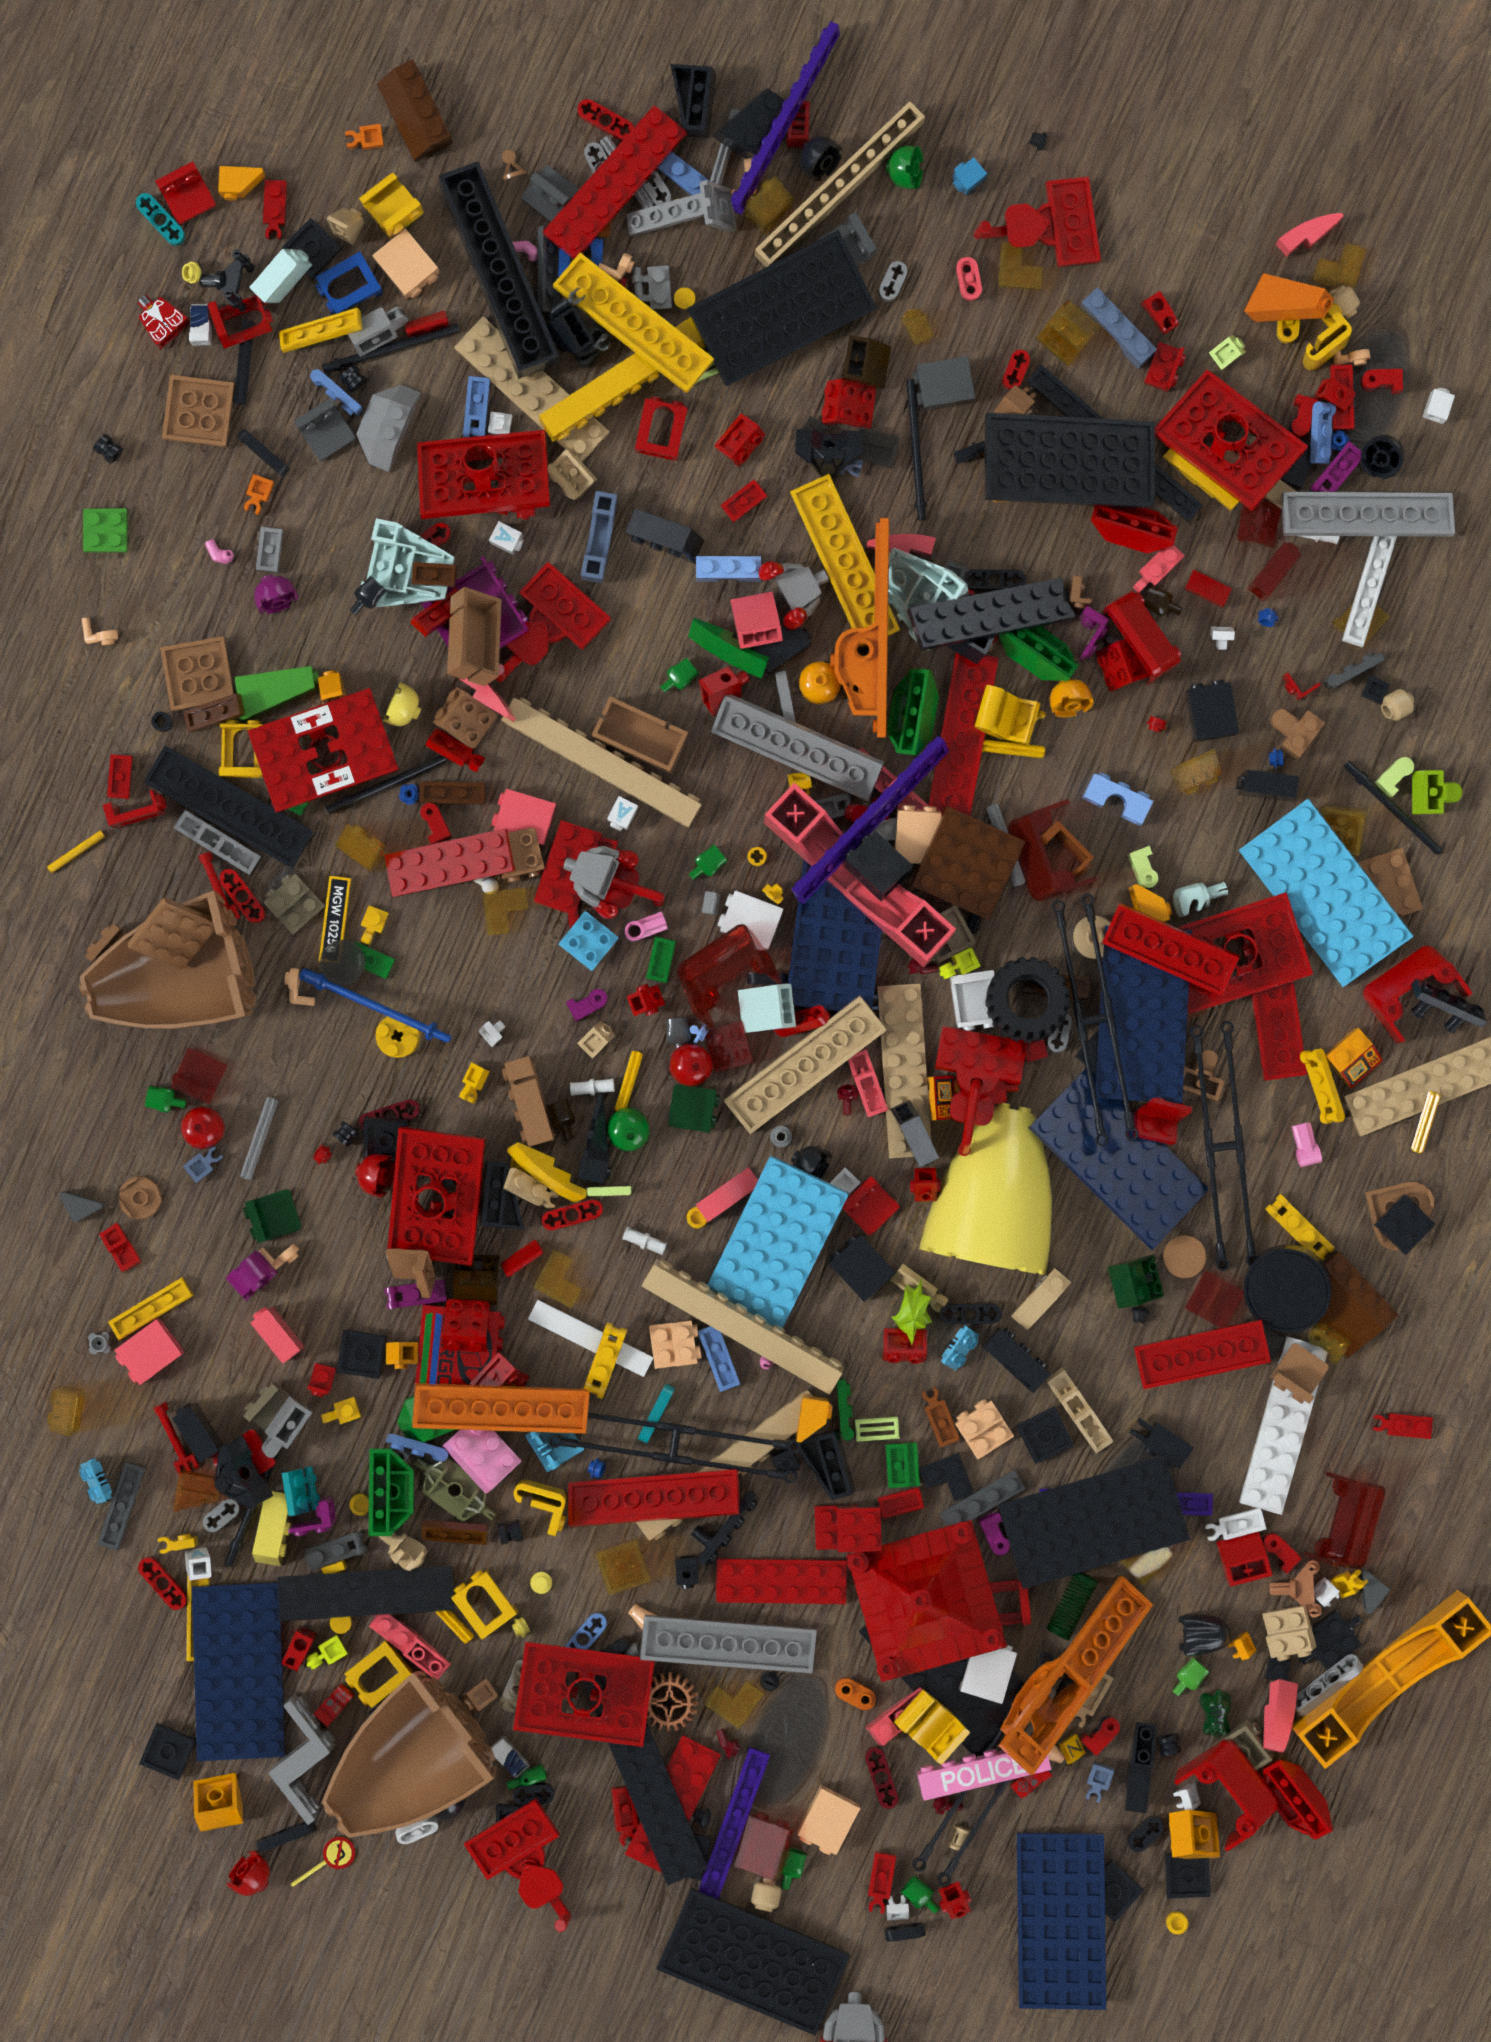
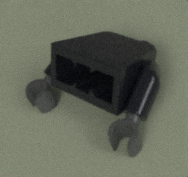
M578 287L569 294V298L565 297L551 308L549 314L550 322L546 326L552 340L561 352H569L576 357H583L596 352L597 349L607 350L612 342L604 343L603 341L608 337V334H602L598 341L594 343V339L574 305L572 306V303L577 304L586 296L577 297L576 291L581 289Z

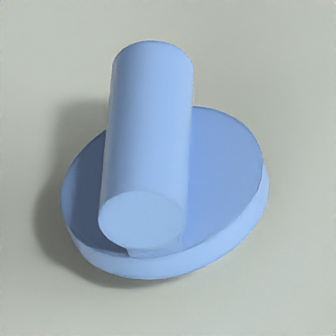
M704 1023L700 1030L695 1025L690 1027V1032L697 1034L694 1040L695 1043L698 1040H704L709 1031L705 1029L707 1024Z

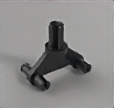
M236 249L232 252L235 260L226 269L218 271L216 274H203L200 276L199 281L201 287H216L217 290L222 291L232 307L238 308L240 312H244L247 309V305L238 294L243 268L251 273L255 270V265L251 263L248 255L242 254L240 250Z

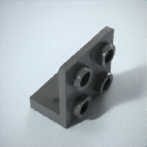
M856 212L848 216L846 223L818 238L820 240L839 230L856 266L876 256L877 249Z
M331 398L294 421L319 461H323L356 439Z

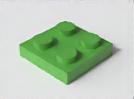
M126 508L83 509V552L128 553V510Z

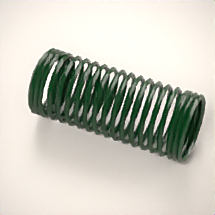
M1081 1572L1073 1574L1074 1578L1071 1577L1070 1579L1087 1589L1071 1581H1068L1071 1585H1067V1587L1084 1596L1065 1588L1066 1591L1081 1599L1065 1591L1063 1592L1065 1595L1061 1596L1068 1601L1060 1598V1601L1077 1610L1061 1602H1058L1061 1606H1056L1060 1610L1055 1609L1056 1612L1071 1620L1053 1612L1055 1616H1051V1618L1054 1620L1049 1619L1052 1623H1048L1046 1627L1048 1631L1068 1641L1074 1635V1628H1077L1076 1625L1079 1624L1078 1621L1082 1617L1081 1614H1084V1607H1087V1604H1089L1088 1600H1091V1593H1094L1099 1584L1098 1581ZM1073 1586L1085 1591L1086 1593L1074 1588ZM1069 1597L1081 1602L1082 1604L1070 1599Z

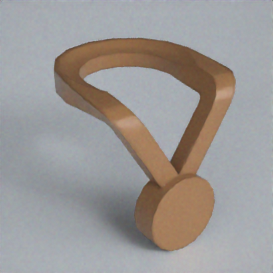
M512 150L503 152L502 160L507 164L504 176L502 177L503 181L514 176L528 174L527 170H523L515 163L516 155ZM512 164L518 171L509 174Z

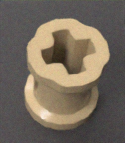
M954 1824L953 1828L955 1830L951 1841L947 1845L959 1851L971 1829Z

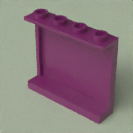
M482 556L483 564L457 579L456 589L459 591L463 587H467L501 599V648L529 631L525 624L528 622V619L522 610L519 612L516 610L515 606L518 603L512 594H506L505 590L508 587L501 577L499 579L496 578L495 573L498 571L492 561L487 563ZM448 587L447 594L455 588ZM436 601L421 602V604L426 609ZM450 621L437 629L447 647H449Z

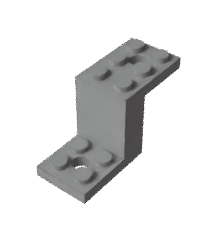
M295 1693L283 1706L308 1739L274 1764L268 1774L307 1825H309L318 1816L320 1805L314 1797L310 1798L305 1792L307 1788L300 1779H296L331 1752L335 1746V1739L328 1730L324 1731L320 1725L322 1722L307 1709L308 1703L302 1696L298 1697Z

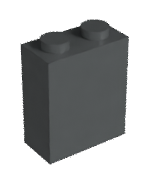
M968 356L917 365L916 371L913 372V379L915 385H919L920 392L917 393L918 406L922 405L923 411L974 403L975 394Z

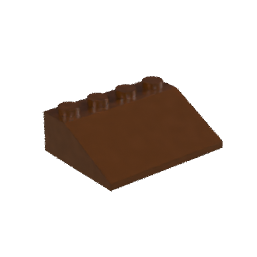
M1334 1251L1324 1261L1332 1279V1296L1326 1313L1316 1325L1349 1358L1382 1332L1399 1315L1340 1252Z

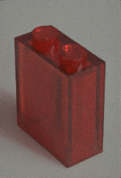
M1284 541L1246 589L1264 602L1302 555L1298 552V547L1291 542L1287 544Z
M757 1812V1814L750 1815L734 1866L775 1881L781 1878L795 1828L789 1826L790 1823L785 1820L777 1819L775 1821L769 1819L770 1815Z

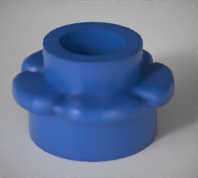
M1336 430L1331 435V449L1341 451L1349 442V436L1345 435V432L1342 430Z
M1265 608L1258 612V622L1263 626L1273 627L1279 619L1276 612L1272 609Z
M1273 748V752H1269V763L1274 765L1275 769L1283 767L1282 749L1276 750V748Z
M405 784L400 788L399 798L402 802L412 805L416 800H419L420 792L416 785Z
M600 1458L590 1462L588 1473H591L592 1479L594 1477L600 1479L603 1476L606 1462L601 1461Z

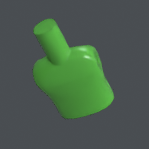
M1192 1657L1177 1672V1678L1180 1680V1683L1172 1691L1179 1697L1186 1688L1196 1690L1210 1671Z

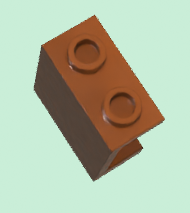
M1059 821L1055 822L1036 841L1042 848L1055 837L1081 863L1069 875L1071 878L1076 875L1080 877L1092 866L1090 861L1094 857Z

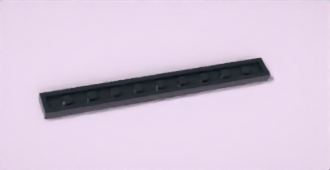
M1040 365L1027 380L1031 387L1066 417L1104 419L1043 365ZM1155 464V494L1185 521L1189 522L1203 505Z

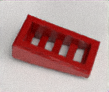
M804 101L799 109L805 110V113H797L794 118L805 119V121H793L787 131V147L802 148L809 141L810 101ZM792 128H805L804 130H792Z

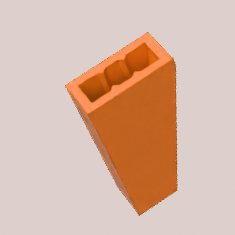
M1263 273L1244 312L1255 322L1325 318L1334 298L1324 288Z

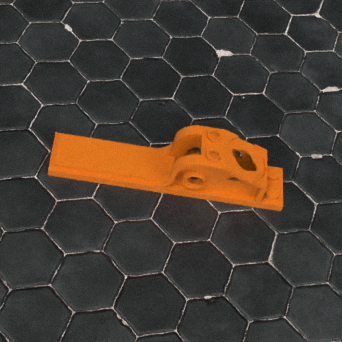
M880 518V523H876L874 623L865 628H852L843 632L836 641L835 654L830 655V667H834L837 679L845 689L849 699L848 704L853 715L877 716V719L873 720V733H877V737L887 736L889 518ZM862 643L867 644L869 647V653L866 656H861L858 653V646ZM854 685L859 687L858 693L853 690Z
M1123 1576L1117 1578L1067 1650L1056 1660L1046 1662L1029 1677L1015 1697L1012 1708L1002 1724L1000 1730L1006 1736L998 1746L1030 1775L1035 1774L1153 1606ZM1066 1673L1075 1683L1066 1686L1052 1700L1048 1697L1052 1691L1051 1688L1058 1678ZM1030 1721L1034 1729L1031 1736L1024 1731Z

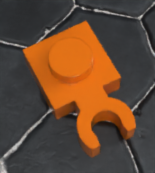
M381 124L360 126V133L351 130L345 132L346 137L354 138L352 143H346L348 149H354L359 144H362L363 150L384 147Z
M253 474L246 495L250 496L251 499L245 503L244 510L248 512L251 505H256L255 514L259 515L262 511L260 503L261 501L268 502L274 481Z

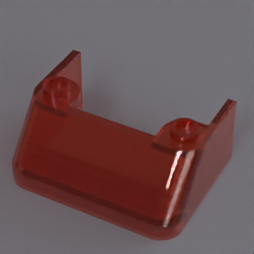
M1069 799L1021 816L1011 821L1008 825L1007 830L1010 835L1025 841L1018 861L1029 894L1036 901H1044L1097 881V878L1093 877L1075 883L1072 874L1068 871L1061 870L1053 873L1039 832L1047 830L1052 824L1050 812L1067 806L1070 803Z
M739 924L683 961L678 967L677 973L693 1014L711 1029L715 1025L709 1010L714 1008L720 1000L718 988L748 968L752 967L753 971L757 974L765 973L777 984L781 983L772 958L746 925Z
M1327 1471L1326 1476L1335 1478L1332 1484L1334 1494L1340 1496L1329 1536L1317 1541L1315 1553L1304 1551L1303 1555L1332 1566L1361 1570L1368 1559L1385 1498V1488L1371 1482Z

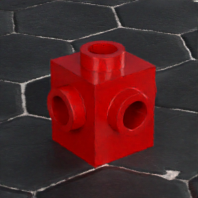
M648 984L636 988L637 992L626 996L634 1016L646 1013V1016H650L659 1012L658 1008L665 1005L658 984L649 987Z
M914 1168V1180H910V1193H914L915 1202L936 1201L937 1192H941V1181L936 1177V1168Z
M959 1881L938 1889L942 1900L939 1901L943 1913L948 1912L951 1920L961 1918L971 1912L968 1903L972 1902L967 1889L962 1890Z

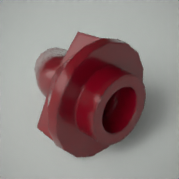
M912 958L907 966L910 969L908 972L910 975L938 972L937 964L922 967L914 958Z
M844 1084L837 1089L838 1100H843L844 1116L851 1115L852 1100H857L859 1092L851 1084Z
M724 1729L717 1730L716 1734L719 1743L725 1750L727 1759H730L731 1756L736 1757L741 1747L737 1744L739 1740L728 1741Z
M948 1795L935 1798L932 1808L936 1809V1814L943 1815L945 1810L949 1811L953 1806L954 1802H948ZM960 1803L956 1811L963 1809L962 1803Z

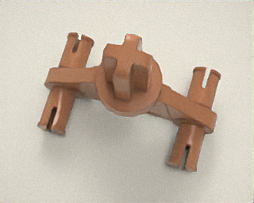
M1310 1560L1294 1579H1290V1582H1271L1269 1586L1270 1594L1290 1595L1300 1605H1306L1307 1612L1311 1617H1319L1322 1613V1607L1320 1604L1315 1603L1314 1574L1320 1570L1319 1562L1317 1560Z

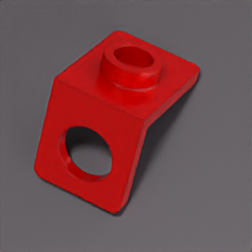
M1329 378L1322 380L1313 398L1326 399L1341 410L1346 411L1355 396V392L1336 379Z
M1288 672L1282 676L1286 682V690L1290 695L1294 694L1297 700L1321 686L1319 682L1304 693H1301Z

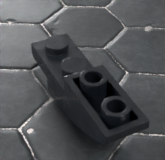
M1135 1722L1125 1786V1811L1147 1813L1158 1725Z

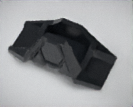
M796 429L795 453L808 462L820 477L829 474L831 479L835 478L848 464L863 454V431H842L839 434H824L813 429Z
M240 1436L219 1447L214 1486L219 1493L252 1509L273 1497V1493L266 1477L259 1475L252 1461V1450L244 1437ZM240 1468L242 1469V1471H243V1473H244L246 1479H243V1478L240 1477V1475H239V1469H240Z

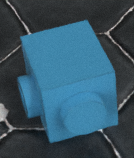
M973 157L966 164L962 162L954 169L953 185L959 192L963 191L967 195L986 180L987 173Z

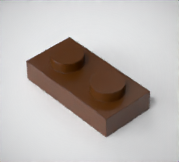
M413 562L412 585L456 588L457 565Z

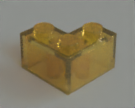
M1324 804L1321 809L1322 816L1334 831H1340V839L1350 853L1359 856L1363 851L1368 809Z

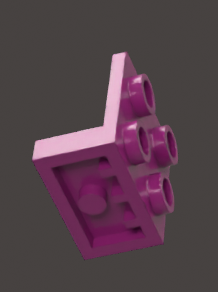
M1088 606L1080 615L1079 620L1082 621V626L1089 630L1094 628L1096 632L1079 658L1081 661L1085 657L1089 659L1098 646L1095 644V641L1097 639L1101 640L1109 628L1106 625L1109 619Z
M333 1496L324 1497L319 1501V1505L316 1506L318 1519L321 1518V1520L293 1524L288 1529V1533L302 1536L316 1529V1533L329 1531V1528H332V1525L337 1522Z

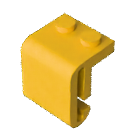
M393 172L358 198L389 239L393 238L424 214L419 201L411 196L404 185H401Z
M1336 303L1332 304L1325 318H1321L1328 328L1317 336L1314 347L1310 343L1306 347L1303 364L1310 371L1319 369L1348 344L1352 328L1342 316L1343 312ZM1314 348L1318 352L1316 355H1312Z
M986 685L974 727L998 739L1029 745L1040 703L1018 698L1002 688Z
M528 1479L519 1481L514 1489L515 1500L519 1503L522 1502L525 1495L523 1491L537 1494L534 1495L530 1506L553 1513L547 1534L556 1536L558 1531L562 1532L566 1516H562L567 1501L566 1492L562 1489Z
M924 1689L894 1721L904 1733H908L915 1742L927 1750L940 1765L950 1757L953 1751L970 1733L949 1709Z

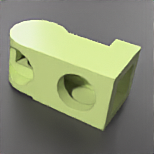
M1407 757L1396 760L1374 784L1389 798L1394 796L1398 791L1395 785L1403 777L1413 772V761Z
M1150 846L1127 854L1136 879L1143 888H1151L1158 882V874L1152 870L1147 857L1153 854Z

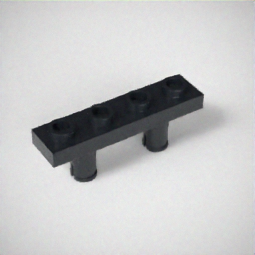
M1415 979L1411 984L1416 998L1420 1000L1411 1009L1413 1015L1417 1018L1422 1019L1432 1006H1435L1452 1014V1017L1444 1023V1026L1453 1034L1465 1021L1481 1028L1487 1023L1484 1009L1480 1005L1471 1004L1460 996L1451 995L1447 990H1440L1427 981L1423 982Z
M748 1491L745 1497L739 1501L740 1514L730 1515L716 1535L712 1536L699 1525L694 1528L691 1536L705 1546V1550L697 1559L699 1563L707 1566L708 1564L712 1565L719 1556L718 1550L721 1546L725 1548L732 1539L730 1534L734 1529L738 1530L743 1525L745 1514L748 1511L751 1513L757 1506L758 1502L756 1500L759 1497L758 1495Z

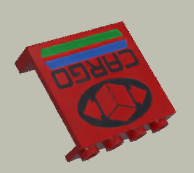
M423 1304L415 1383L469 1385L498 1351H502L503 1338H499L500 1329H504L505 1316H501L502 1311H489L487 1352L450 1351L443 1349L442 1333L446 1307Z

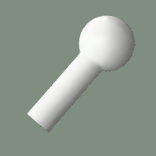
M492 877L473 880L482 886V890L486 894H494L499 888L498 881Z

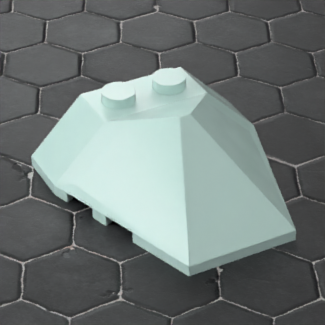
M376 518L371 538L375 544L367 579L369 576H372L387 591L375 607L445 600L448 587L411 584L413 562L454 564L455 557L396 522Z
M892 548L889 553L888 603H892L898 612L897 617L900 621L903 620L910 630L908 633L917 642L907 610L911 607L951 599L957 600L958 598L969 596L968 586L966 582L951 570L897 548Z

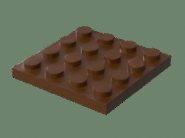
M947 806L911 885L990 920L1025 841Z

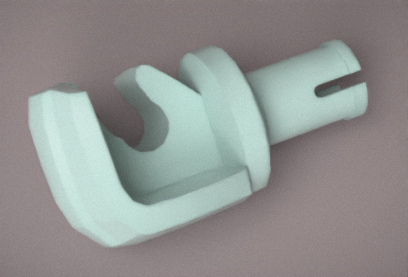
M1201 882L1176 889L1172 897L1178 917H1184L1189 914L1190 904L1193 899L1196 900L1195 910L1200 911L1202 907L1207 908L1210 906L1211 899L1228 895V890L1224 889L1227 888L1225 882L1206 887Z

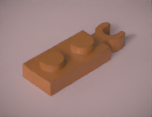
M933 1386L934 1395L932 1397H927L925 1391H922L921 1394L923 1399L929 1402V1405L925 1406L924 1409L941 1448L960 1440L945 1400H937L938 1390Z

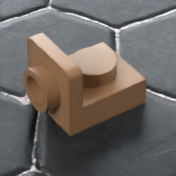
M1073 576L1070 582L1069 600L1075 609H1085L1086 606L1089 607L1092 604V599L1080 598V595H1084L1085 583H1081V576Z
M487 1678L461 1695L463 1706L472 1713L479 1712L498 1697V1694Z

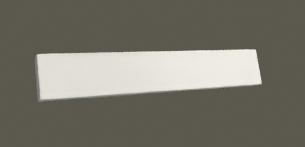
M1373 536L1342 641L1359 647L1364 646L1397 536Z
M537 1300L528 1320L594 1353L597 1352L603 1335L602 1331L540 1300ZM609 1336L610 1339L617 1341L616 1338ZM623 1342L616 1363L644 1377L653 1357Z

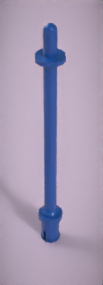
M306 967L300 973L299 979L314 985L315 989L321 991L326 988L426 1033V1040L430 1041L435 1037L447 1043L451 1041V1036L438 1030V1025L435 1022H432L430 1025L422 1023L329 981L328 976L323 973L318 974Z

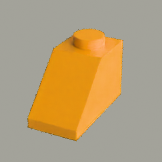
M220 166L218 192L221 197L228 201L244 198L265 179V172L263 168Z
M335 670L322 673V677H318L320 696L324 703L346 696L342 676L339 672L335 673Z

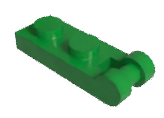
M841 1378L837 1381L840 1434L844 1440L849 1441L854 1437V1432L849 1427L848 1419L852 1418V1405H847V1396H851L850 1383H846L845 1378Z

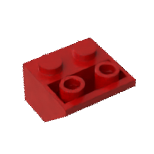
M1259 1532L1216 1541L1226 1582L1230 1587L1273 1576Z

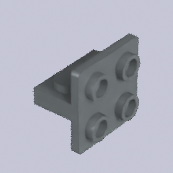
M546 165L539 174L534 172L530 177L531 185L521 196V199L551 222L579 189L549 165Z

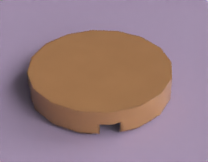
M134 1177L122 1185L118 1197L119 1205L128 1217L147 1219L159 1210L162 1203V1192L159 1185L152 1179Z
M1187 1235L1177 1236L1169 1240L1162 1254L1166 1269L1174 1276L1180 1278H1190L1197 1275L1203 1269L1206 1261V1252L1202 1243L1196 1238Z

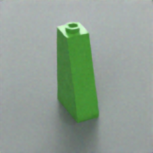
M312 666L235 677L236 690L238 694H241L245 715L240 716L241 720L247 722L316 691V684H319L318 671H314Z

